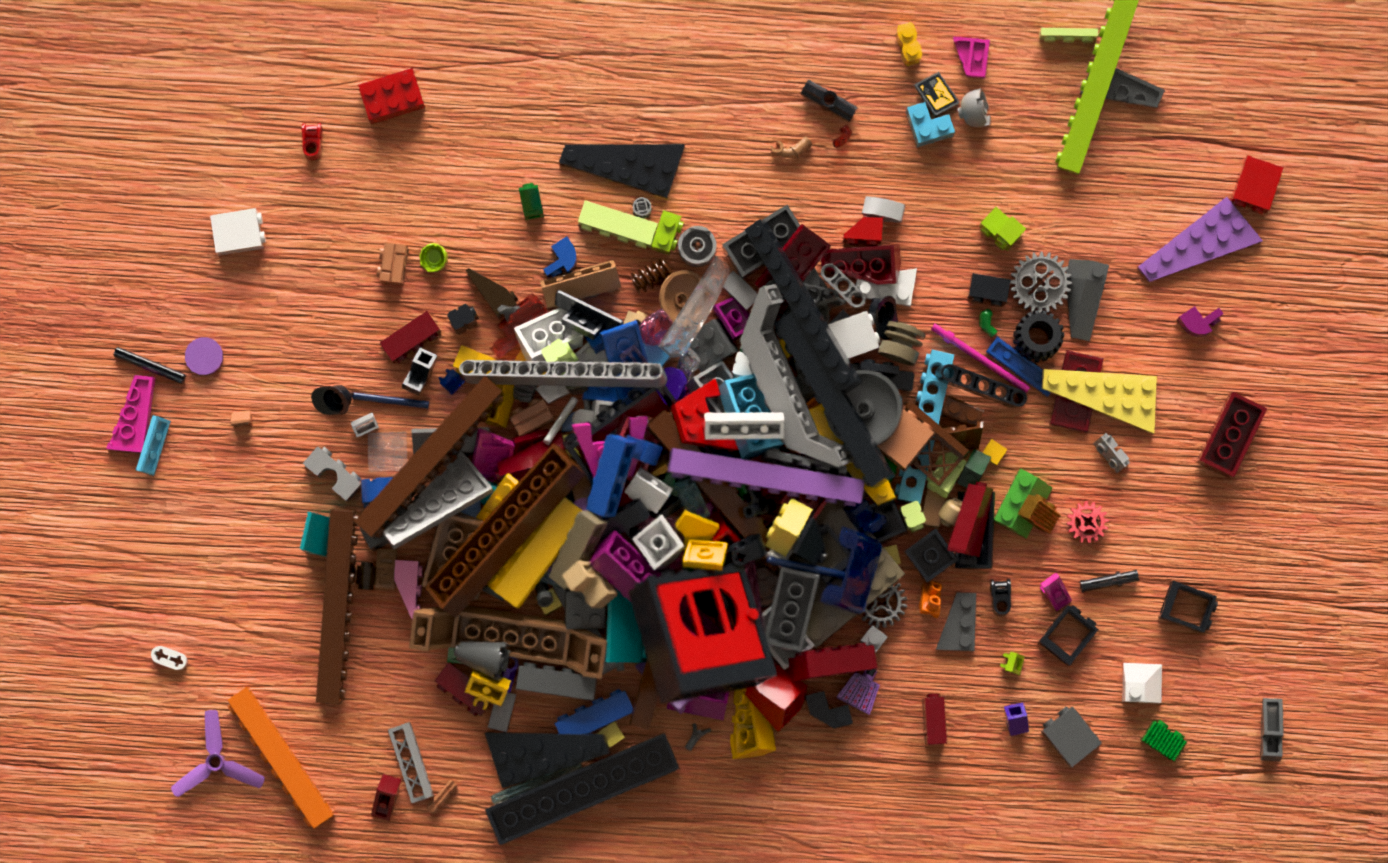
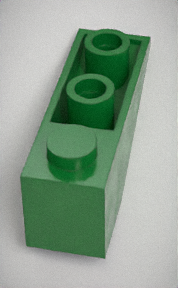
M534 183L523 184L522 188H519L525 220L544 217L538 185H534Z

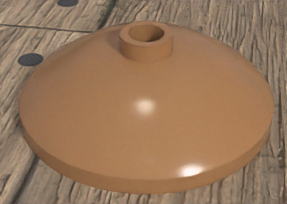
M681 270L670 274L664 280L660 289L659 302L664 316L672 324L682 328H689L700 324L706 318L710 310L711 296L709 288L702 277L692 271Z

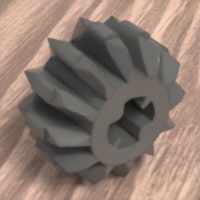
M514 385V399L530 403L536 393L537 385Z

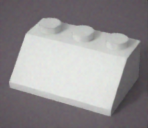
M557 308L514 328L520 348L527 361H546L541 350L548 345L551 346V343L557 339H561L563 344L567 342L572 350L583 346V335L561 324V319L568 311Z

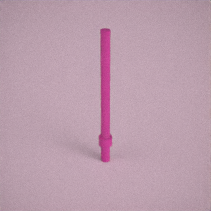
M934 324L931 328L933 332L943 338V341L953 344L1025 393L1029 390L1030 386L956 338L955 334L948 330L947 332L937 324Z

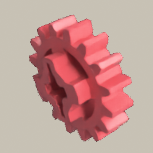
M1087 501L1084 502L1083 506L1080 503L1076 504L1077 510L1071 508L1073 515H1067V518L1071 519V521L1066 523V525L1071 526L1068 532L1075 533L1074 539L1080 537L1081 543L1084 539H1086L1087 543H1091V538L1095 542L1098 541L1097 535L1103 537L1104 533L1102 530L1108 529L1104 523L1109 522V519H1104L1103 517L1107 513L1100 512L1102 506L1095 508V502H1092L1090 506H1088ZM1091 510L1092 512L1090 514H1084L1081 511ZM1097 516L1099 517V520H1100V526H1098V525L1096 524V517H1097ZM1075 517L1079 523L1078 528L1075 526ZM1083 518H1090L1091 526H1084L1085 521L1083 520ZM1089 530L1094 533L1092 535L1082 534L1084 531Z

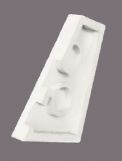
M917 268L899 271L897 284L877 285L857 279L856 286L863 292L866 299L871 300L872 298L892 296L896 300V304L910 307ZM860 294L854 295V297L862 298Z

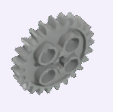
M1041 251L1040 256L1037 257L1035 252H1033V258L1031 259L1026 255V262L1019 260L1021 267L1014 266L1017 273H1011V276L1015 278V280L1010 281V284L1015 285V287L1011 288V292H1017L1013 296L1014 299L1020 298L1018 304L1025 303V310L1030 306L1032 313L1036 309H1039V313L1043 309H1046L1047 313H1049L1050 307L1056 311L1057 303L1063 306L1062 298L1068 300L1065 292H1071V289L1067 288V286L1072 285V282L1067 279L1072 276L1071 274H1065L1069 268H1062L1064 261L1062 260L1058 263L1057 255L1051 259V253L1044 257ZM1044 265L1047 271L1044 274H1039L1036 271L1037 266ZM1050 271H1054V273L1044 281L1045 286L1040 285L1031 295L1028 294L1029 291H1031L1038 285V279L1042 281ZM1025 278L1032 279L1033 284L1030 287L1022 285V281ZM1054 278L1060 281V285L1055 288L1049 285L1050 280ZM1038 292L1046 294V298L1043 301L1035 298Z

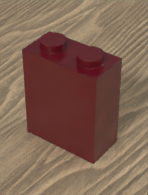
M939 693L926 694L927 698L922 699L925 745L947 744L944 697H940Z

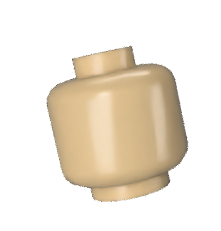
M953 498L944 502L939 511V517L942 519L941 523L947 527L955 526L962 505L961 500Z

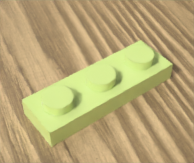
M1041 28L1039 32V40H1044V42L1063 40L1065 43H1071L1074 40H1082L1083 43H1092L1098 37V28Z

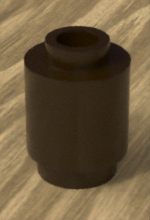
M361 562V566H357L356 584H358V589L373 590V585L376 582V567L373 566L372 562Z

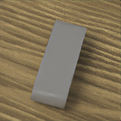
M829 263L822 267L821 276L852 307L861 308L865 304L866 298L863 292L835 265ZM828 267H832L835 270V275L832 278H827L824 274L825 269ZM844 280L849 283V288L846 291L838 289L840 281ZM855 294H860L863 298L862 302L858 305L852 303V297Z

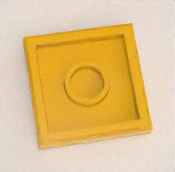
M690 539L683 559V567L722 570L728 543Z

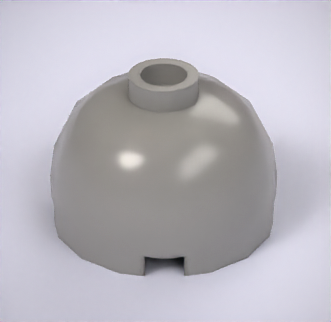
M981 88L964 95L961 100V107L958 108L960 119L964 118L966 124L975 128L986 127L991 124L990 116H986L987 109H989L987 99Z

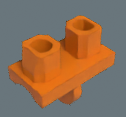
M931 581L930 584H922L921 598L918 605L920 613L930 614L934 618L940 616L941 583Z

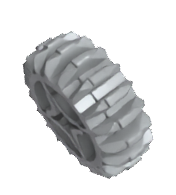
M897 583L895 587L892 585L887 593L878 597L882 599L888 595L884 602L886 603L885 606L880 605L874 609L878 602L875 599L874 605L869 610L867 608L863 609L858 614L865 613L862 620L865 621L869 618L868 625L876 621V628L879 627L880 622H882L883 628H886L887 621L893 626V618L896 621H900V617L897 614H905L900 608H907V604H901V601L907 600V597L900 596L905 590H897L901 584ZM893 594H895L897 599L895 611L888 602ZM882 609L890 616L878 618L873 616V614L877 610Z

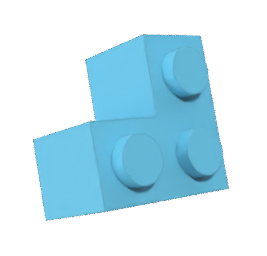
M925 102L907 107L906 115L917 147L954 136L955 130L949 114L931 120Z

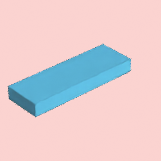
M155 415L152 416L136 468L137 471L154 476L171 422L170 420Z

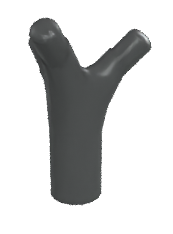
M694 723L692 736L685 745V748L691 751L702 736L711 732V728L703 731L697 730V724Z

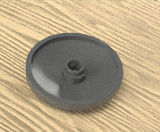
M858 370L856 373L861 379L862 384L846 394L878 446L886 442L898 429L903 414L902 398L894 383L884 375L870 370ZM827 419V422H828V425H829L831 431L834 433V435H835L838 439H840L841 441H843L842 437H841V436L838 437V436L836 435V433L834 432V430H833V427H834L833 422H832L831 420L829 421V420Z

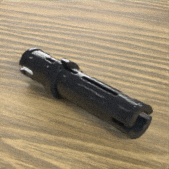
M1137 569L1123 573L1118 571L1113 575L1080 580V587L1082 593L1116 585L1121 587L1122 584L1138 582L1139 576Z

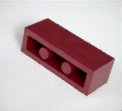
M426 311L385 338L380 344L391 361L400 364L408 358L407 355L412 351L416 353L419 348L424 347L423 344L427 341L433 342L436 340L441 330L428 311Z
M448 662L435 679V682L438 683L436 687L443 693L450 692L453 695L452 699L461 705L462 702L468 706L467 710L474 716L478 714L482 716L488 707L485 710L483 709V701H478L476 706H474L473 702L476 696L465 692L470 678Z

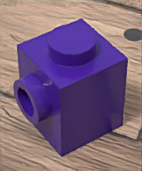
M1023 702L1004 706L1006 724L1010 736L1029 732L1028 717Z

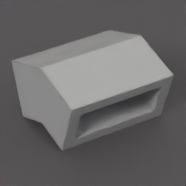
M373 413L351 422L357 438L379 428Z

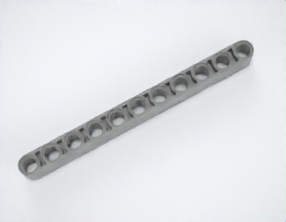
M466 360L459 367L462 376L469 384H478L484 376L496 385L659 388L667 382V376L662 366L656 363Z

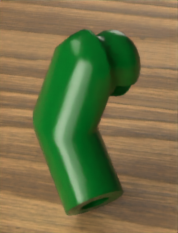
M985 309L979 315V326L992 338L998 331L991 325L993 312L990 309Z

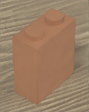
M903 409L898 429L886 442L878 445V448L883 456L905 472L934 437V432L928 423L924 422L922 424L917 420L918 416L910 410L907 412Z

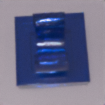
M447 369L446 372L448 374L444 378L439 377L440 384L453 395L465 381L453 369L451 371Z

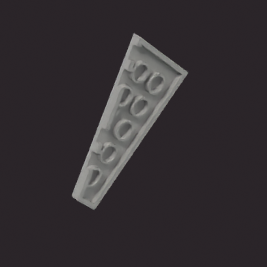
M462 451L457 455L458 458L453 463L450 462L447 465L446 470L441 476H437L422 491L414 504L411 503L407 507V511L402 516H398L383 532L384 537L394 550L493 493L492 486Z

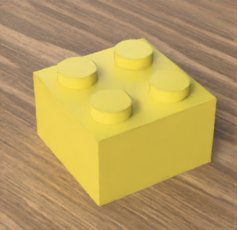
M791 498L789 504L784 503L766 535L768 541L765 546L786 557L812 509Z

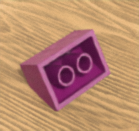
M729 692L693 698L691 702L689 701L686 704L684 713L724 721ZM670 703L667 704V709L677 711Z

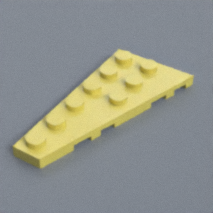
M1042 370L1043 390L1154 434L1157 376Z

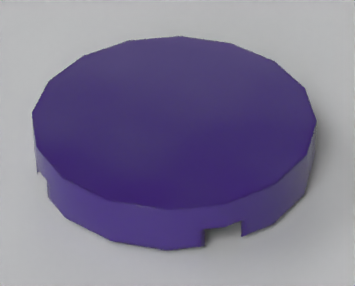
M673 367L664 368L663 370L667 376L665 385L678 402L686 394V376L680 369ZM656 390V392L659 394L665 405H667L661 394L658 392V390Z

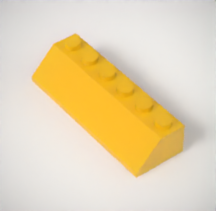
M565 497L486 585L519 609L559 555V550L564 545L567 534L573 527L576 515L583 510Z

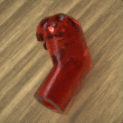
M848 125L840 128L839 131L842 135L833 140L832 143L835 148L845 145L851 137L852 129Z

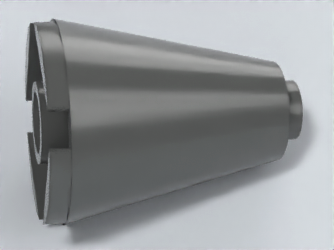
M461 642L460 645L456 646L454 656H457V661L494 680L501 681L503 676H500L502 671L506 672L509 662L510 650H507V647L510 644L505 642Z

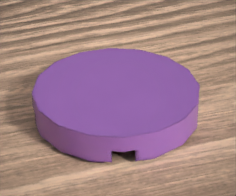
M206 337L195 339L188 345L185 351L186 364L192 372L198 375L213 374L223 363L222 348L213 339Z

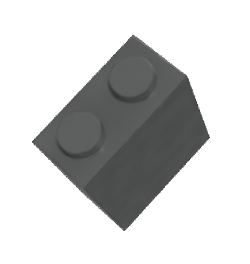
M1065 706L1058 712L1059 717L1054 721L1050 718L1042 725L1044 729L1041 732L1068 766L1073 767L1102 744V742L1073 706L1069 709Z

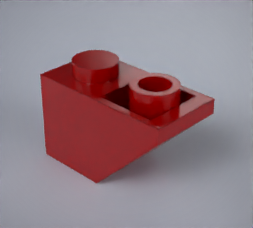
M863 217L843 235V241H847L849 245H858V242H865L867 246H877V243L881 244L883 218Z

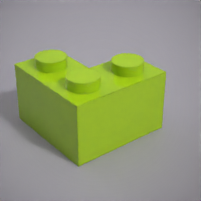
M997 207L979 225L981 227L980 231L989 238L991 236L995 240V245L999 249H1005L1006 251L1017 242L1026 230L1013 216L1011 218L1007 217Z

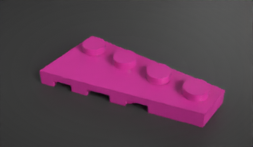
M134 376L126 396L127 400L124 408L121 409L120 418L113 429V436L110 443L108 442L106 449L141 453L149 428L155 385L154 377Z

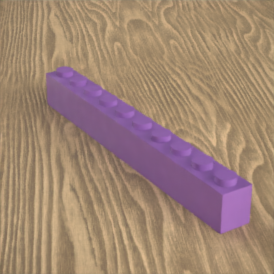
M675 448L671 449L668 473H672V477L683 478L684 475L691 476V480L703 481V478L711 479L710 483L722 485L723 481L729 482L731 487L741 488V485H747L750 490L755 491L765 488L768 489V493L779 494L780 491L787 492V496L798 497L799 494L806 495V499L817 500L820 497L825 498V502L836 504L838 500L844 501V505L852 507L862 502L865 483L862 479Z

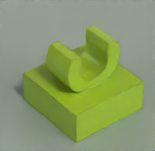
M1014 652L1003 654L1004 657L1008 658L1007 664H1000V666L1008 672L1020 675L1025 656Z

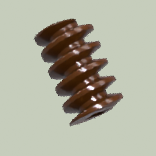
M660 258L659 265L652 262V269L646 265L645 272L641 268L638 269V275L635 272H631V279L640 295V289L647 292V285L653 289V282L661 285L660 279L665 280L672 272L667 262Z

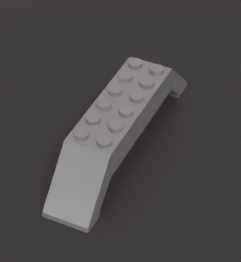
M777 284L763 286L759 289L740 342L742 344L741 350L750 362L749 368L757 378V386L764 394L765 405L770 409L771 413H783L784 439H781V441L789 449L831 465L840 467L850 464L854 460L852 454H848L842 444L821 436L817 430L773 329L781 303H784L785 300Z

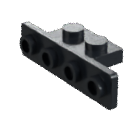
M558 290L556 292L555 305L568 311L561 319V324L592 340H595L603 329L609 330L624 324L617 317L563 291Z
M865 359L864 362L861 361L858 365L852 364L855 371L870 370L884 375L894 383L898 390H913L914 373L900 371L899 366H894L892 362L877 364L874 360Z

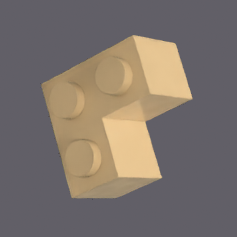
M577 561L562 575L567 588L571 591L582 592L586 603L592 608H603L618 595L614 586L597 572L590 562Z

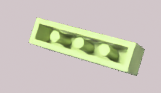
M586 200L578 220V225L585 231L592 232L593 229L599 231V235L610 238V235L618 237L617 240L623 243H628V241L636 243L635 246L646 249V247L651 248L658 227V223Z

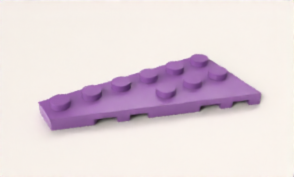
M1226 197L1137 268L1148 282H1152L1261 243L1263 240L1228 197Z

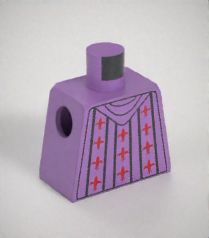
M866 670L863 675L855 672L836 698L870 715L879 688V684L873 682L877 670Z

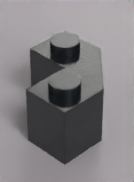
M824 691L805 696L810 716L833 729L853 724L848 705L829 710Z

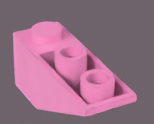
M395 560L394 580L413 620L414 610H420V604H417V599L421 597L422 585L418 584L419 577L422 578L423 566H420L419 561Z

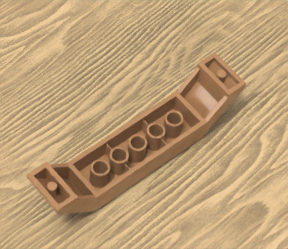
M467 605L456 618L442 610L441 607L414 610L409 649L428 652L434 649L456 648L461 642H505L510 644L507 647V650H510V657L566 665L581 673L582 676L602 679L607 641L587 629H566L564 620Z

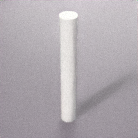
M571 397L544 438L543 442L550 445L577 404L578 400Z

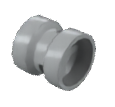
M644 197L637 198L633 202L634 215L643 219L650 216L652 211L650 201Z

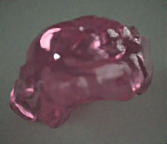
M660 308V310L652 313L641 322L639 329L645 345L656 346L665 342L666 333L672 329V320L664 309Z

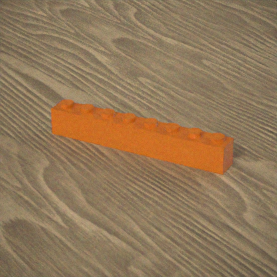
M245 687L227 700L229 702V710L233 715H238L240 718L238 723L244 731L248 730L251 737L249 739L254 747L258 746L262 751L260 756L265 763L269 762L273 767L271 772L276 779L280 778L283 782L281 787L287 795L291 794L294 799L292 803L295 808L304 813L305 817L303 820L309 828L312 826L315 829L335 816L250 688Z

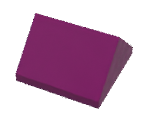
M734 297L715 304L712 307V311L717 319L721 321L732 341L734 342L742 337L750 316L748 310H745Z

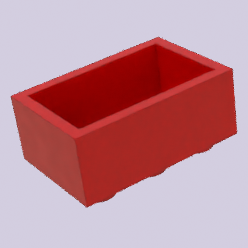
M413 68L358 84L371 125L425 108Z

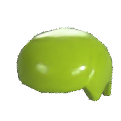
M436 243L427 244L422 248L419 255L420 265L430 273L441 271L448 262L447 251Z

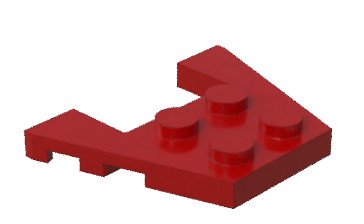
M716 379L709 381L671 406L682 443L701 447L710 446L717 450L726 449L728 452H735L738 450L735 439H705V413H709L705 399L716 398L721 395Z

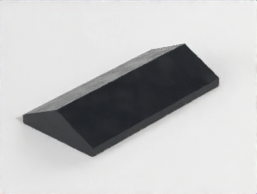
M958 492V499L962 502L966 492ZM995 492L992 493L980 556L956 552V557L959 560L955 562V568H993Z

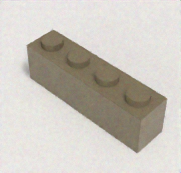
M589 510L580 511L575 517V522L567 534L564 545L559 550L556 562L551 567L549 578L565 590L568 589L562 575L577 561H590L608 522Z

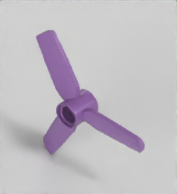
M205 711L206 749L210 755L206 758V763L199 764L171 787L173 794L176 797L181 796L208 778L212 771L220 770L226 776L261 788L264 784V776L234 761H226L225 757L220 754L223 744L218 711ZM216 756L221 761L217 768L211 764L212 758Z

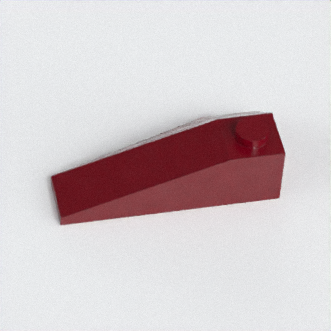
M900 244L828 249L821 258V269L824 265L830 263L835 265L844 275L856 279L865 280L877 285L897 284L901 266ZM828 267L825 269L831 272H835L834 268Z

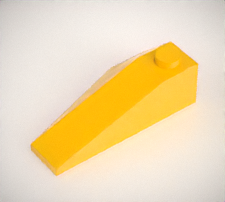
M746 688L734 690L733 703L736 705L735 716H732L734 732L730 734L733 759L763 756L776 751L772 727L745 696Z

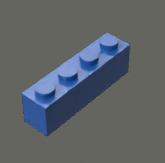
M607 435L601 458L598 461V469L593 479L591 493L587 499V510L603 517H615L637 444L636 442L619 435Z
M618 689L611 692V697L605 700L601 697L592 701L593 705L588 708L583 705L575 709V714L568 716L566 713L558 717V722L555 723L559 734H588L631 714L633 707L626 691L621 692Z

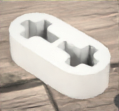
M157 646L151 652L153 661L175 670H182L187 666L188 660L183 653L163 646ZM162 649L163 654L168 655V658H160L158 660V656L155 655L156 652H160ZM181 656L183 664H179L176 667V662L171 661V657L178 658Z

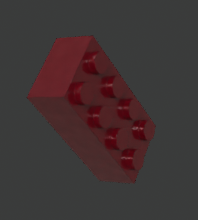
M1231 392L1196 462L1229 479L1234 478L1267 408L1235 392Z
M866 642L834 648L807 650L795 653V657L788 658L791 681L855 673L877 668L874 645L866 646Z

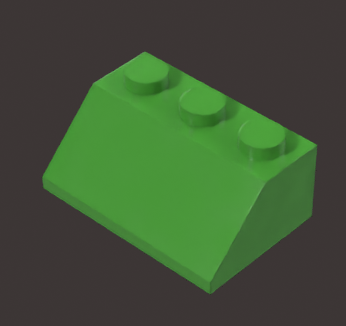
M1020 468L994 517V522L1027 539L1033 525L1019 516L1018 512L1028 494L1032 496L1038 494L1047 500L1053 488L1040 478Z

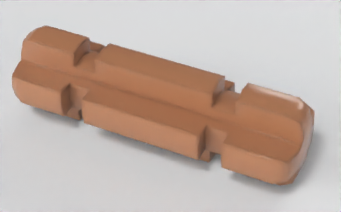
M452 780L448 781L445 785L446 787L433 799L434 802L427 806V810L432 814L439 810V806H442L451 796L450 793L454 792L458 787Z

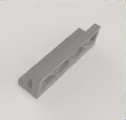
M411 722L388 729L411 803L433 797L434 794ZM403 729L406 737L404 742L397 741L393 732ZM403 747L410 749L411 758L409 762L401 758L400 753ZM410 765L416 768L418 775L415 780L407 776L406 772ZM415 784L422 787L423 796L414 798L412 790Z

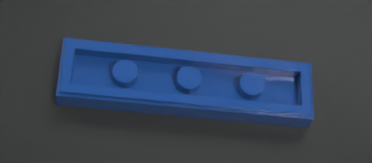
M996 337L986 353L1048 397L1051 393L1042 389L1043 369L1032 361H1028L1025 356H1020V352H1017L1002 339Z

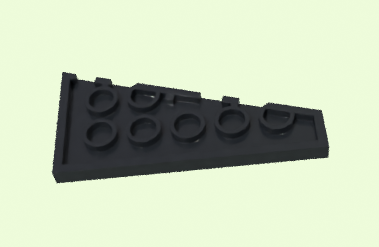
M685 144L565 145L559 164L667 199Z

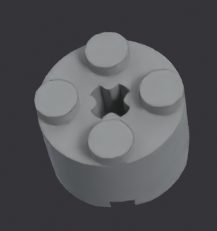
M692 226L681 234L678 241V251L682 261L689 266L702 267L708 265L716 254V239L707 228ZM696 243H700V247L702 248H699V250H695V247L693 246H695Z

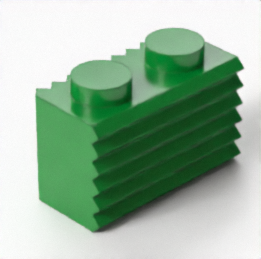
M1161 720L1158 722L1152 721L1140 741L1172 762H1175L1187 744V741L1184 740L1185 736L1176 730L1174 733L1167 729L1169 726Z

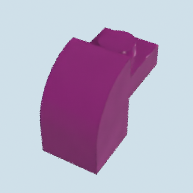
M1194 306L1176 320L1188 334L1202 337L1212 332L1209 324L1213 327L1220 322L1221 319L1219 317L1223 315V312L1218 308L1203 318Z

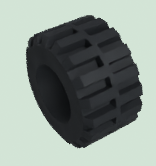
M1039 310L1034 311L1033 314L1030 312L1016 326V330L1013 333L1015 337L1013 344H1017L1016 351L1020 350V356H1027L1028 361L1034 359V362H1039L1040 360L1042 362L1047 361L1048 358L1051 359L1063 344V325L1058 324L1060 320L1058 318L1054 319L1052 313L1047 315V311L1039 313ZM1032 328L1042 329L1048 336V343L1045 345L1034 343L1029 336V330Z

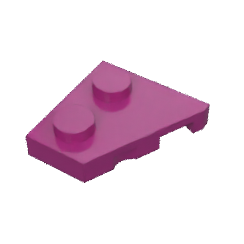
M954 36L953 40L966 76L986 78L990 40Z

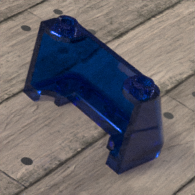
M842 526L839 540L843 547L850 549V558L841 587L830 585L825 588L821 602L828 607L859 614L866 607L882 546L878 540Z

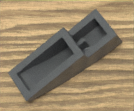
M1263 698L1260 744L1261 761H1281L1283 757L1282 699Z

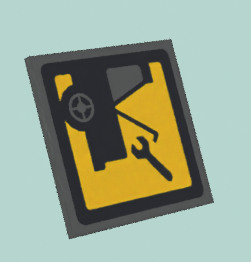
M939 72L914 84V87L934 116L960 103Z

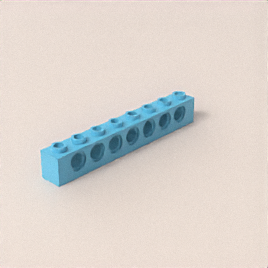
M931 350L930 354H926L924 365L928 366L926 373L922 372L920 383L923 384L922 391L918 390L916 402H919L918 407L923 412V405L931 404L933 412L926 414L939 424L948 384L940 382L932 374L931 369L952 364L954 354ZM945 368L944 376L948 378L950 373L949 370ZM934 385L937 388V393L934 395L929 394L927 387ZM935 440L930 441L931 452L933 451ZM928 444L921 452H929ZM929 454L918 455V461L921 466L929 465ZM911 466L905 472L900 469L899 476L902 479L900 484H896L894 495H898L897 500L908 503L918 501L920 504L927 476L921 470L913 469ZM906 479H915L916 486L913 488L908 487Z

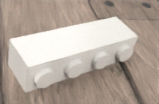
M705 413V439H784L783 413Z

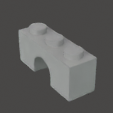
M317 446L303 464L318 477L327 470L335 471L338 480L332 489L349 502L361 488L359 481L362 478L355 472L351 474L345 470L347 466L339 459L337 461L331 458L332 453L325 447L321 449Z

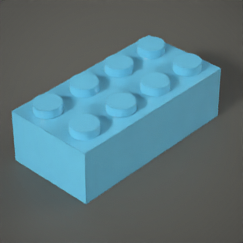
M755 374L725 380L719 386L720 398L726 413H771L770 409L765 405L763 392L757 386ZM735 439L742 460L760 456L770 448L780 449L784 445L781 439Z

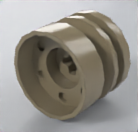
M889 321L886 327L890 330H885L884 334L891 338V341L882 340L877 353L890 360L915 366L919 352L912 347H922L923 343L919 340H924L926 334L912 325Z

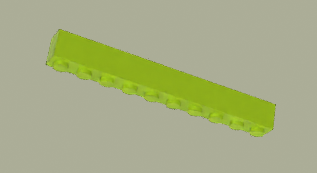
M1112 0L1114 1L1112 8L1108 7L1105 15V19H1108L1106 26L1102 25L1098 35L1102 37L1100 44H1095L1092 53L1096 55L1095 59L1088 64L1086 70L1089 73L1088 79H1083L1080 91H1083L1081 98L1077 97L1074 109H1077L1075 117H1070L1068 127H1071L1069 134H1064L1061 143L1065 145L1063 152H1058L1055 163H1058V169L1076 175L1080 173L1139 0Z

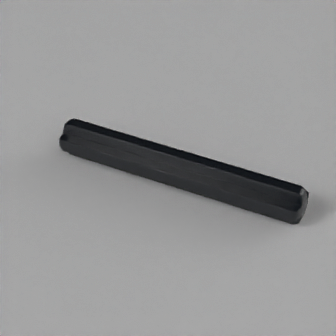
M116 347L113 356L180 384H183L186 375L184 373L119 347Z

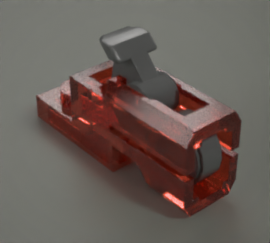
M531 293L514 307L501 305L497 309V312L504 314L505 318L497 324L504 338L496 340L490 350L498 358H501L519 344L514 331L515 327L549 313L536 295Z

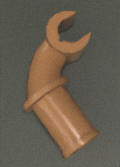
M804 136L797 144L787 149L784 148L781 141L777 140V145L780 149H774L771 145V152L774 156L797 157L799 159L800 155L812 147L813 144Z

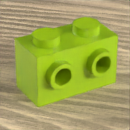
M663 210L651 250L669 256L671 250L675 251L678 242L675 238L677 232L681 233L684 222H681L680 215Z

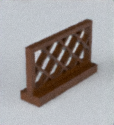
M910 400L904 410L907 412L910 410L918 416L917 420L922 424L924 422L928 423L933 428L932 431L934 432V437H936L931 440H939L942 443V451L931 452L929 442V452H921L919 454H929L928 466L918 464V456L912 464L940 486L970 451ZM953 452L959 457L953 464L945 463V453ZM942 453L943 464L932 465L931 454ZM943 467L944 475L939 481L933 476L932 468ZM924 468H930V473Z

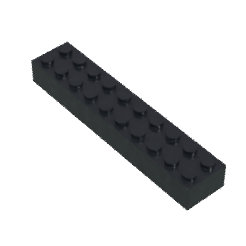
M663 733L485 809L499 845H502L680 768L667 737Z

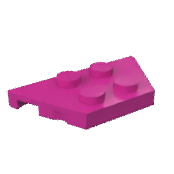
M478 429L472 464L487 481L493 482L497 480L495 471H499L497 463L513 455V441L484 429Z

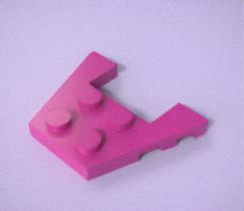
M646 416L629 418L630 436L643 440L648 422ZM590 423L574 424L572 429L575 432L577 441L594 479L598 469V461L603 452L604 441L592 442ZM632 458L627 477L634 475L637 459Z

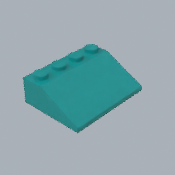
M615 588L618 595L608 603L606 662H646L647 654L632 604Z

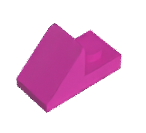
M1057 573L1041 583L1040 589L1056 611L1072 601Z

